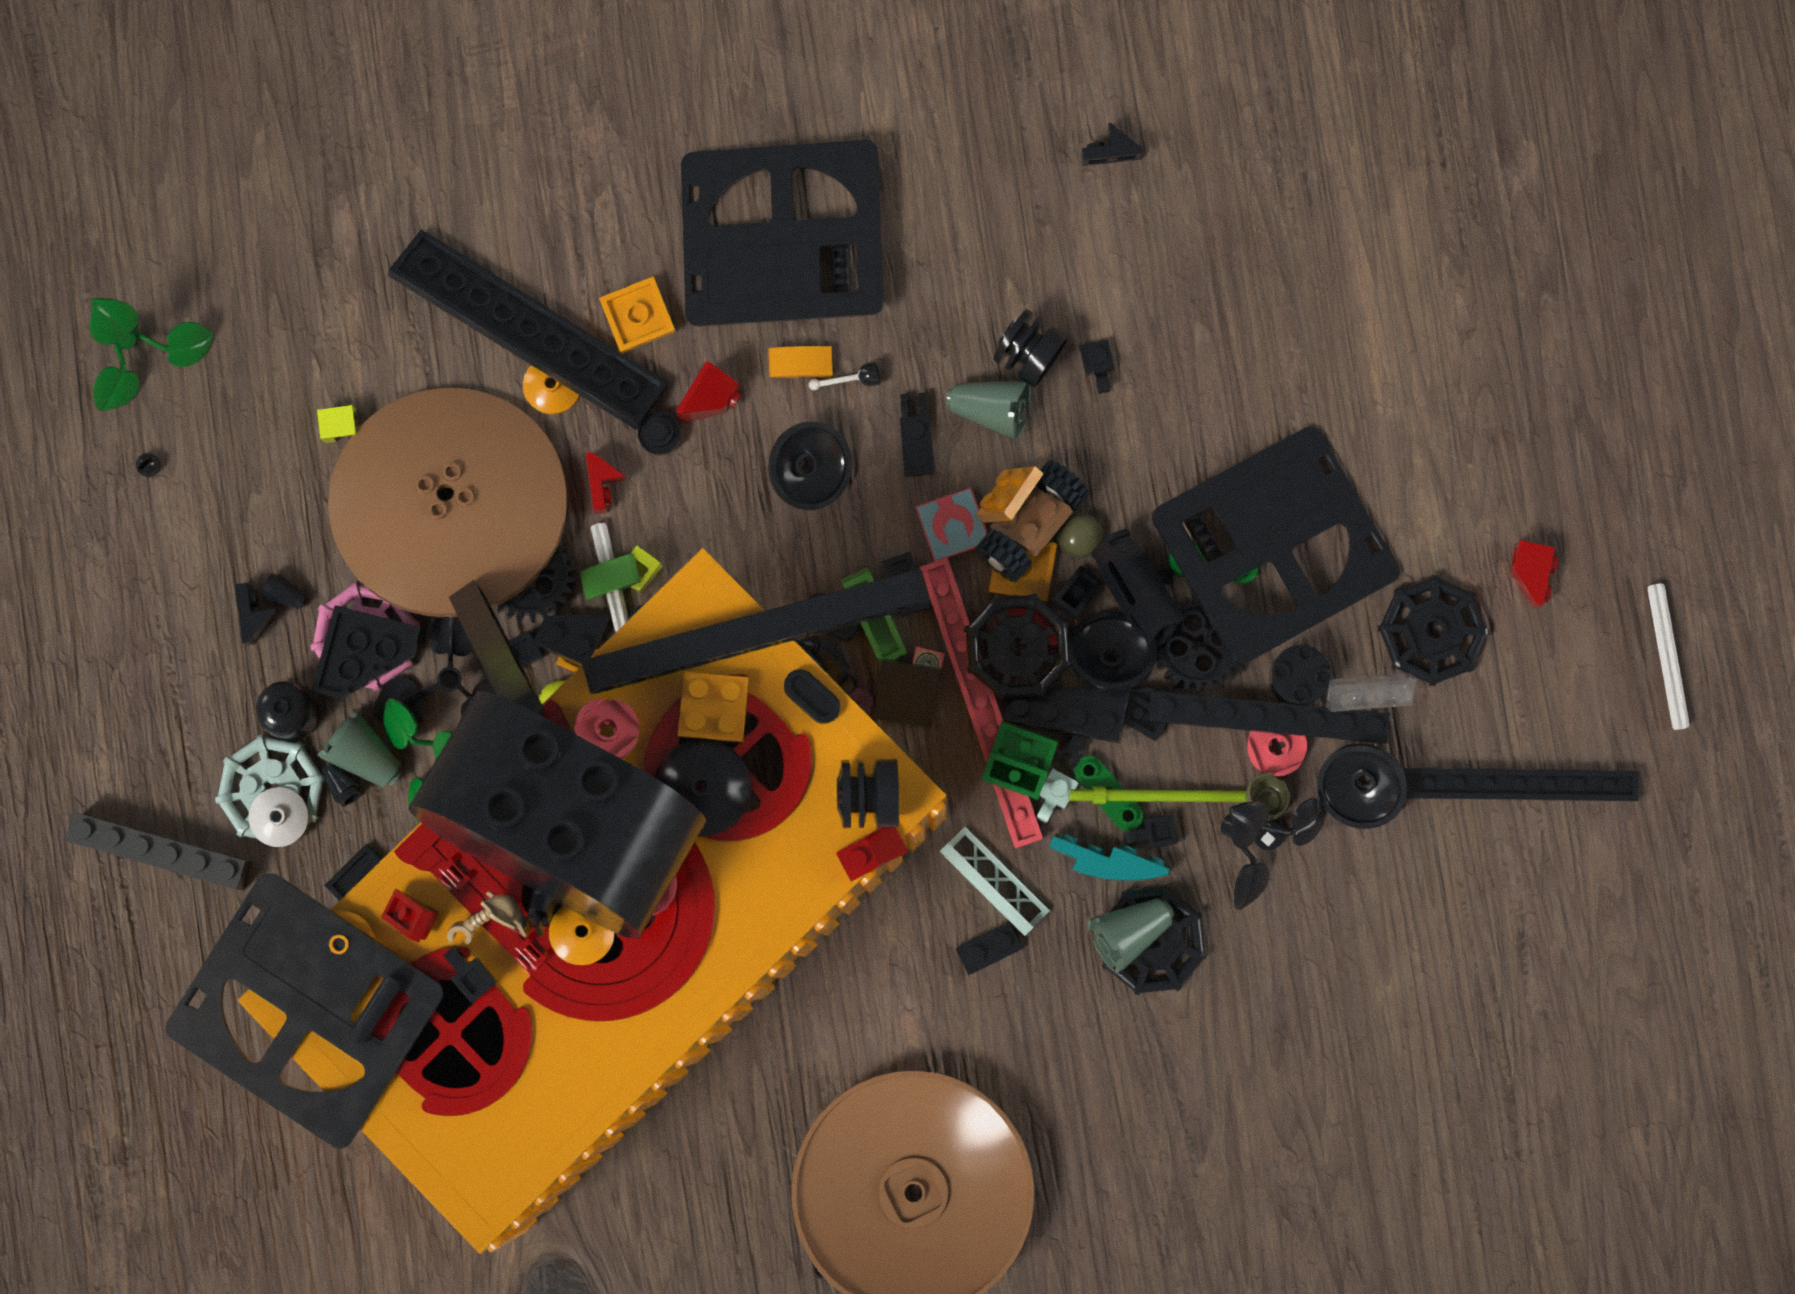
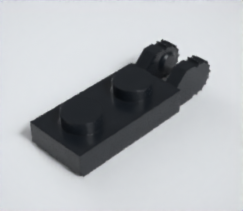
M918 393L919 396L917 397L920 416L912 417L908 416L909 398L907 394L900 395L902 412L900 427L904 477L934 475L929 415H927L925 393Z

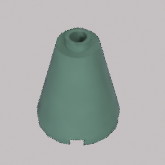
M1027 382L956 383L954 388H949L946 405L950 406V411L1009 439L1017 440L1022 435L1027 419H1023L1025 409L1029 410L1031 388Z
M353 709L349 713L352 718L348 717L346 721H343L324 744L323 748L327 751L322 749L317 755L321 759L382 788L386 784L392 787L402 774L398 770L402 764L360 712Z
M1153 899L1095 916L1087 921V929L1089 933L1094 930L1097 939L1092 942L1103 961L1110 969L1116 966L1115 972L1118 973L1124 970L1172 925L1171 918L1174 917V913L1166 901L1162 902L1159 899Z

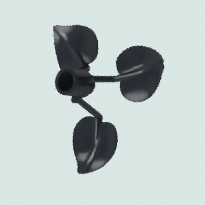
M458 616L437 617L429 631L428 640L432 651L441 655L448 653V665L439 672L437 683L418 693L417 685L410 679L401 677L390 680L381 689L372 711L376 719L383 722L386 702L390 698H395L411 710L418 723L427 711L426 705L421 698L438 688L445 692L459 690L468 698L461 706V717L476 692L483 691L496 695L489 683L482 682L477 684L472 694L461 685V673L453 667V654L461 657L466 656L474 648Z
M1310 798L1302 802L1293 815V828L1290 829L1265 825L1268 819V808L1261 802H1245L1229 807L1230 813L1225 816L1221 823V833L1231 838L1233 844L1240 848L1250 860V864H1246L1241 868L1236 879L1234 890V907L1236 910H1241L1254 902L1264 891L1268 881L1267 866L1263 863L1257 864L1256 857L1247 848L1254 842L1256 836L1260 834L1259 830L1293 835L1294 844L1303 846L1315 838L1322 826L1325 812L1323 801L1317 798Z

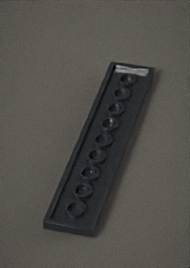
M422 229L388 270L390 278L637 430L668 387L669 382Z

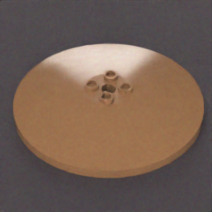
M437 388L413 393L393 401L370 416L356 430V434L348 440L335 465L330 482L328 511L333 537L342 558L355 577L369 591L389 604L408 612L425 616L457 617L449 596L472 580L477 583L493 608L516 596L539 576L555 553L563 533L567 513V489L561 462L555 448L543 430L526 413L513 404L485 392L464 388ZM442 488H451L454 491L453 497L447 501L440 500L437 494Z
M901 1071L876 1076L855 1085L833 1100L822 1111L806 1134L798 1152L793 1171L791 1201L796 1229L807 1255L820 1274L842 1294H984L1004 1276L1022 1249L1032 1220L1034 1182L1028 1153L1020 1135L1005 1113L991 1099L967 1083L949 1076L925 1071ZM911 1184H917L922 1189V1197L917 1202H911L905 1196V1190Z

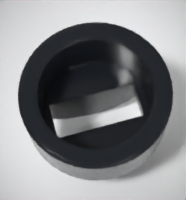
M144 453L137 458L136 469L144 477H154L161 469V462L155 455ZM149 458L153 459L147 464L144 470L141 469V467Z

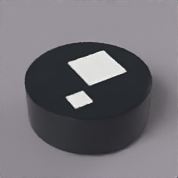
M1267 820L1265 824L1282 828L1277 822ZM1261 829L1259 830L1260 834L1254 840L1259 848L1273 850L1282 843L1284 834Z

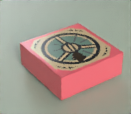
M916 647L912 663L942 668L945 653Z

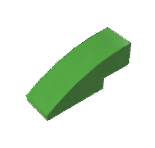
M866 567L840 581L844 589L870 583L874 580ZM890 615L860 623L880 665H882L883 658L893 660L907 653Z

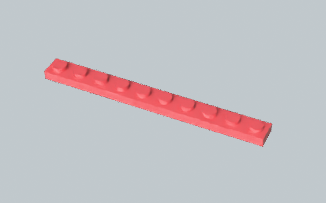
M945 558L919 568L923 572L931 604L987 765L1003 719L993 691L972 673L969 674L966 669L968 667V654L964 628L966 625L969 626L970 622L949 560ZM993 784L1014 848L1043 840L1030 798Z

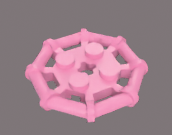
M353 582L350 587L324 605L320 604L317 608L319 615L314 641L310 647L311 651L315 652L320 659L334 606L342 607L352 599L356 606L352 610L389 619L386 613L392 607L403 623L421 627L420 622L416 621L410 612L395 607L384 600L380 608L363 606L362 597L382 599L369 591L364 585ZM412 659L364 687L371 688L373 691L380 690L382 685L408 667L411 669L413 666Z

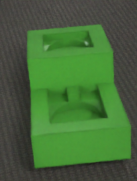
M634 554L624 555L579 572L586 600L597 599L613 591L624 590L641 582Z

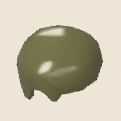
M1083 513L1070 515L1056 532V542L1062 552L1067 556L1077 558L1091 556V552L1104 539L1103 527L1095 517Z
M1267 772L1256 775L1248 784L1245 802H1261L1265 804L1268 808L1267 820L1269 821L1277 819L1289 808L1291 796L1285 781L1273 776V773Z

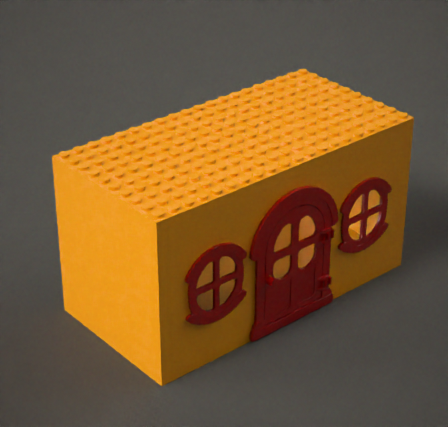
M702 548L590 658L764 611V609ZM795 641L597 694H590L583 666H581L542 704L546 712L541 716L573 733L579 711L590 701L603 698V700L613 701L616 699L626 703L632 708L638 718L639 735L634 750L622 760L655 777L662 759L679 743L678 728L684 672L749 677L746 712L757 717L758 725L743 739V743H739L733 750L742 759L765 734L771 733L776 737L782 751L784 771L779 787L775 791H769L749 772L751 790L760 798V806L754 811L744 813L738 822L722 833L697 837L676 873L677 891L673 901L666 910L656 914L653 923L647 929H644L640 939H632L615 933L623 943V950L620 956L612 962L574 965L564 961L555 953L549 939L550 925L544 926L545 933L543 936H537L535 927L530 929L529 935L524 938L517 927L513 930L491 919L474 931V937L469 945L465 944L466 936L460 931L456 932L453 942H449L447 933L452 924L458 921H466L485 909L481 902L490 898L486 895V892L489 890L496 894H507L513 897L520 909L524 911V917L528 916L522 903L524 884L452 845L421 822L331 909L333 912L350 911L362 916L370 924L375 940L437 981L451 980L458 973L443 956L455 945L462 951L469 963L478 957L498 980L493 987L476 1000L455 1022L448 1023L437 1011L434 1012L429 1021L438 1029V1039L415 1061L411 1062L405 1058L360 1129L479 1254L487 1250L492 1253L532 1228L538 1221L536 1218L549 1211L560 1200L557 1196L569 1191L581 1179L580 1173L588 1171L601 1160L603 1156L600 1153L614 1147L625 1136L622 1131L634 1127L646 1115L643 1111L644 1109L653 1107L665 1097L668 1092L664 1088L678 1084L689 1073L686 1067L699 1063L711 1051L707 1046L720 1042L732 1030L729 1026L731 1022L743 1020L754 1009L750 1004L754 1000H763L775 988L772 982L776 978H785L796 967L793 961L798 956L807 957L818 946L815 940L821 934L828 936L839 925L836 919L843 912L849 915L861 903L857 898L864 891H867L869 894L872 893L882 883L880 876L886 870L892 873L903 862V857L900 856L852 882L850 881L836 852L882 828L876 827L873 813H867L864 828H859L858 813L851 814V828H842V820L837 811L836 779L840 771L841 760L850 761V774H857V760H863L866 774H872L875 759H897L899 826L896 829L906 848L911 852L925 840L924 832L929 827L934 831L946 820L947 795ZM794 670H806L836 695L840 702V713L836 720L829 724L816 723L794 704L784 692V681L787 675ZM602 724L599 726L602 736H613L612 731L614 727L612 725L605 727ZM701 780L695 786L696 791L699 793L705 792L707 790V783ZM395 888L439 912L425 940L421 939L418 943L408 939L381 918ZM376 976L351 1014L353 1022H356L383 980L382 977ZM249 989L237 1000L238 1003L275 1039L287 1019L286 1014ZM401 991L395 996L372 1033L380 1040L386 1038L397 1021L400 1010L409 1002L410 997L408 994ZM489 1006L496 1010L504 1034L503 1052L500 1060L494 1066L487 1064L462 1037V1031ZM313 1031L306 1033L291 1057L323 1091H334L349 1087L363 1078L365 1074V1068L360 1062ZM453 1045L473 1065L481 1077L473 1086L448 1088L425 1079L422 1072L446 1046Z

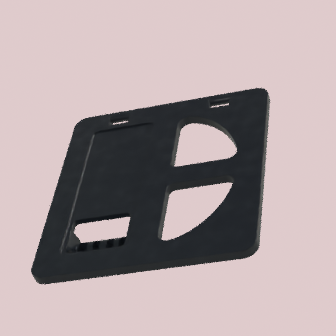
M853 140L690 152L682 158L685 315L691 325L702 327L871 316L881 312L884 306L879 156L878 148L874 142L870 140ZM798 168H806L821 172L835 179L851 193L857 205V212L851 217L794 220L793 172ZM765 170L770 173L772 219L770 222L727 226L710 225L709 215L719 197L729 187L756 172ZM690 186L699 187V202L690 204ZM850 244H855L857 246L858 289L851 292ZM823 246H830L833 254L834 293L821 292L820 248ZM692 276H702V292L693 293Z
M1306 427L1161 504L1154 509L1151 515L1155 528L1230 658L1240 665L1254 660L1396 581L1400 575V569L1322 434L1314 427ZM1322 457L1326 458L1333 470L1328 475L1325 474L1318 462ZM1212 507L1235 545L1234 550L1224 554L1220 551L1201 518L1203 511L1207 508ZM1183 522H1184L1186 528L1188 529L1189 533L1191 534L1193 540L1195 541L1197 547L1199 548L1201 554L1203 555L1204 559L1206 560V562H1204V560H1203V558L1201 557L1200 553L1198 552L1196 546L1194 545L1192 539L1190 538L1188 532L1186 531L1185 527L1183 526ZM1335 525H1342L1347 529L1349 537V551L1345 566L1331 589L1324 595L1317 594L1292 553L1293 548ZM1369 536L1372 537L1379 549L1374 554L1371 553L1364 541ZM1269 562L1274 565L1295 601L1296 608L1293 612L1285 614H1255L1230 604L1222 596L1221 591L1223 586Z
M265 873L253 885L167 1021L166 1033L172 1040L332 1147L342 1149L349 1146L443 1000L445 991L439 981L275 873ZM253 904L260 909V912L252 925L242 920ZM335 935H344L349 940V948L343 954H335L330 950L329 942ZM337 938L334 940L336 950L341 951L344 949L345 942L343 939ZM376 976L382 977L383 980L356 1022H353L351 1014ZM230 979L238 981L282 1010L287 1016L284 1025L259 1062H252L243 1053L234 1040L226 1022L223 1008V993L225 984ZM198 989H200L207 996L197 1010L190 1006L189 1003ZM403 991L409 995V1002L386 1038L380 1040L372 1033L395 996ZM308 1031L315 1032L360 1062L365 1068L364 1077L349 1087L334 1091H309L292 1087L283 1082L281 1074Z

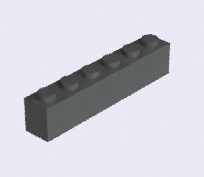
M73 812L65 838L67 842L244 891L252 862L76 812Z

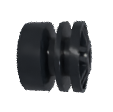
M1025 309L1016 320L1011 322L1000 338L997 351L992 360L1000 364L1007 355H1010L1005 368L1009 371L1018 362L1022 363L1023 365L1018 377L1035 388L1047 374L1069 337L1053 326L1043 335L1040 334L1039 330L1043 319L1038 317L1031 326H1028L1033 312Z
M875 759L872 774H866L863 760H857V774H850L849 760H841L840 771L836 779L837 811L842 820V828H851V814L858 813L859 828H864L867 813L874 814L877 828L898 827L899 781L897 759Z

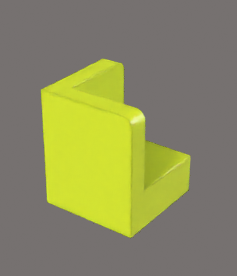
M352 405L317 410L320 439L324 443L337 442L338 437L356 434L354 416H357V410Z
M636 546L631 554H634L641 582L631 587L642 594L663 566L654 557L639 546Z

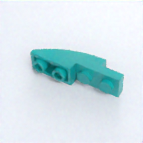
M1063 833L1060 834L1059 838L1053 836L1049 845V849L1076 859L1072 868L1073 871L1096 878L1116 881H1139L1166 876L1170 870L1164 867L1165 861L1150 855L1147 860L1136 856L1138 850L1123 844L1120 845L1119 849L1113 847L1109 858L1104 856L1105 850L1090 844L1087 849L1076 845L1077 839Z

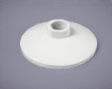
M282 787L271 788L259 794L253 801L249 811V825L253 834L262 843L273 847H285L295 843L306 831L309 821L308 808L302 797L296 792ZM275 811H279L282 815L279 822L272 820V814Z

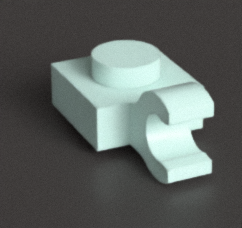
M1052 769L1040 793V797L1045 799V802L1036 819L1047 823L1056 806L1064 810L1069 802V789H1076L1079 783Z

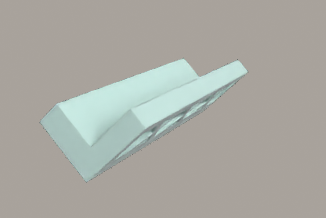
M966 827L940 850V853L1024 936L1050 911ZM966 836L974 844V857H962L953 847ZM977 848H978L985 856H983V857H977ZM966 860H974V868ZM977 860H990L995 865V878H983L977 872ZM998 869H999L1007 878H999ZM987 881H995V889ZM999 881H1012L1016 885V899H1005L999 894ZM1020 890L1029 899H1020ZM1009 902H1016V909ZM1020 902H1033L1041 912L1029 923L1020 914Z

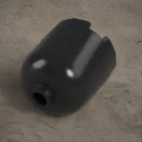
M289 681L274 682L264 688L257 699L255 707L257 720L262 728L274 737L290 742L300 740L312 734L319 724L321 709H319V703L314 692L302 684Z

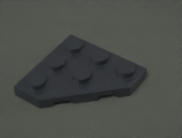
M335 605L311 691L341 700L414 658L423 628Z

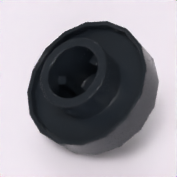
M653 412L648 414L638 427L637 437L641 446L648 453L664 456L678 447L681 440V429L678 421L672 415L665 412Z

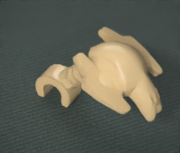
M489 890L486 892V895L490 898L481 902L485 909L466 921H458L452 924L447 933V939L449 942H453L456 932L460 931L466 936L465 944L469 945L474 937V931L491 919L513 930L517 927L525 938L526 934L521 926V922L525 918L523 915L524 911L520 909L513 897L507 894H496Z

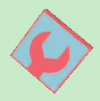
M971 487L915 506L934 562L974 550L987 534L984 523L975 516L979 508Z

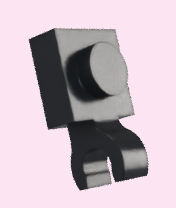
M1108 339L1079 345L1085 376L1094 375L1098 394L1110 392L1111 387L1107 371H1112L1115 367Z
M1173 814L1143 819L1144 829L1123 833L1125 845L1146 841L1147 848L1153 849L1178 844Z
M456 945L443 955L458 972L451 980L472 1004L498 982L478 957L469 963Z

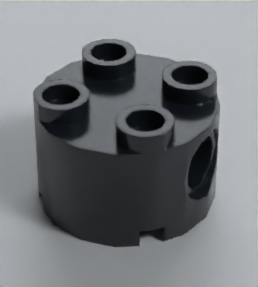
M1306 644L1292 646L1282 651L1272 662L1269 671V686L1274 696L1284 704L1307 706L1317 701L1327 691L1332 679L1330 665L1325 656L1316 648Z

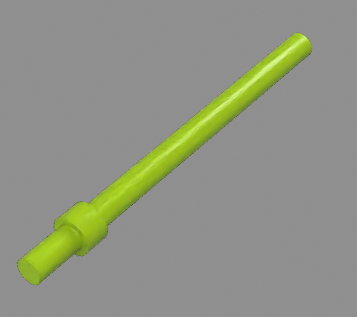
M1093 786L1092 789H1069L1068 798L1069 801H1092V804H1106V801L1245 802L1246 790L1106 789L1105 786Z

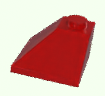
M706 360L676 409L679 420L688 423L724 414L729 407L733 409L742 395L738 392L740 390L739 383Z

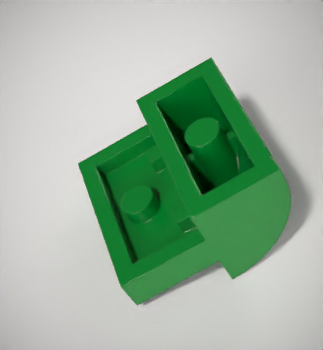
M1002 721L981 780L1038 800L1059 741Z

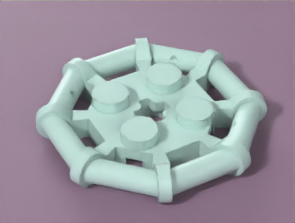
M261 734L257 735V739L230 757L224 758L222 778L218 797H215L216 804L221 806L237 830L236 835L241 838L244 836L256 838L249 825V815L244 820L233 802L241 800L247 810L250 811L253 801L259 794L265 791V784L268 782L270 784L277 783L278 787L290 789L299 795L304 786H310L307 801L308 824L317 821V811L323 782L326 781L324 775L320 773L304 749L305 744L300 741L295 743L268 738ZM269 750L289 753L285 762L269 759ZM259 752L261 757L259 762L248 769L241 765L242 762ZM298 760L309 777L300 779L292 765ZM235 771L243 775L239 784V793H231ZM275 811L272 814V820L274 822L281 820V813Z

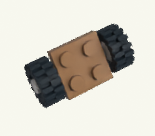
M1048 460L1040 471L1044 474L1036 484L1038 487L1033 488L1012 521L993 522L990 526L991 530L975 547L977 554L981 555L980 558L986 561L989 567H993L995 572H999L1002 577L1008 578L1009 581L1017 582L1032 564L1029 555L1024 552L1027 551L1036 557L1069 516L1078 509L1089 495L1086 485L1082 484L1080 478H1076L1072 471L1069 472L1064 465L1061 466L1060 463L1053 460Z

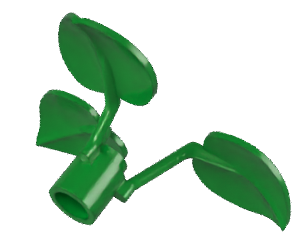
M92 298L89 323L90 334L99 344H115L113 349L116 351L120 362L119 369L115 366H108L97 376L93 389V400L96 408L103 412L119 408L129 403L136 396L139 390V378L133 371H125L127 366L122 350L132 348L137 338L162 351H169L168 361L171 365L186 367L198 362L207 353L213 340L212 330L196 322H183L176 325L169 332L167 337L168 345H162L141 334L139 330H133L137 326L138 315L131 305L111 298Z
M390 698L386 702L383 727L388 741L398 749L407 748L409 742L413 745L433 746L436 761L452 732L441 731L436 735L434 741L416 739L414 735L418 731V724L411 710L395 698ZM420 777L414 778L410 783L408 789L409 805L424 781Z

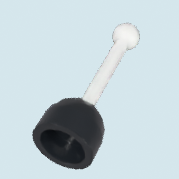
M875 361L862 365L858 374L821 381L812 379L809 382V388L816 391L821 386L859 380L865 386L880 385L877 363Z

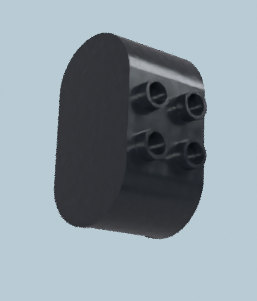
M483 691L476 692L408 806L412 815L422 824L467 854L612 932L632 939H640L643 935L644 929L707 822L704 815L692 803L650 774L518 703Z

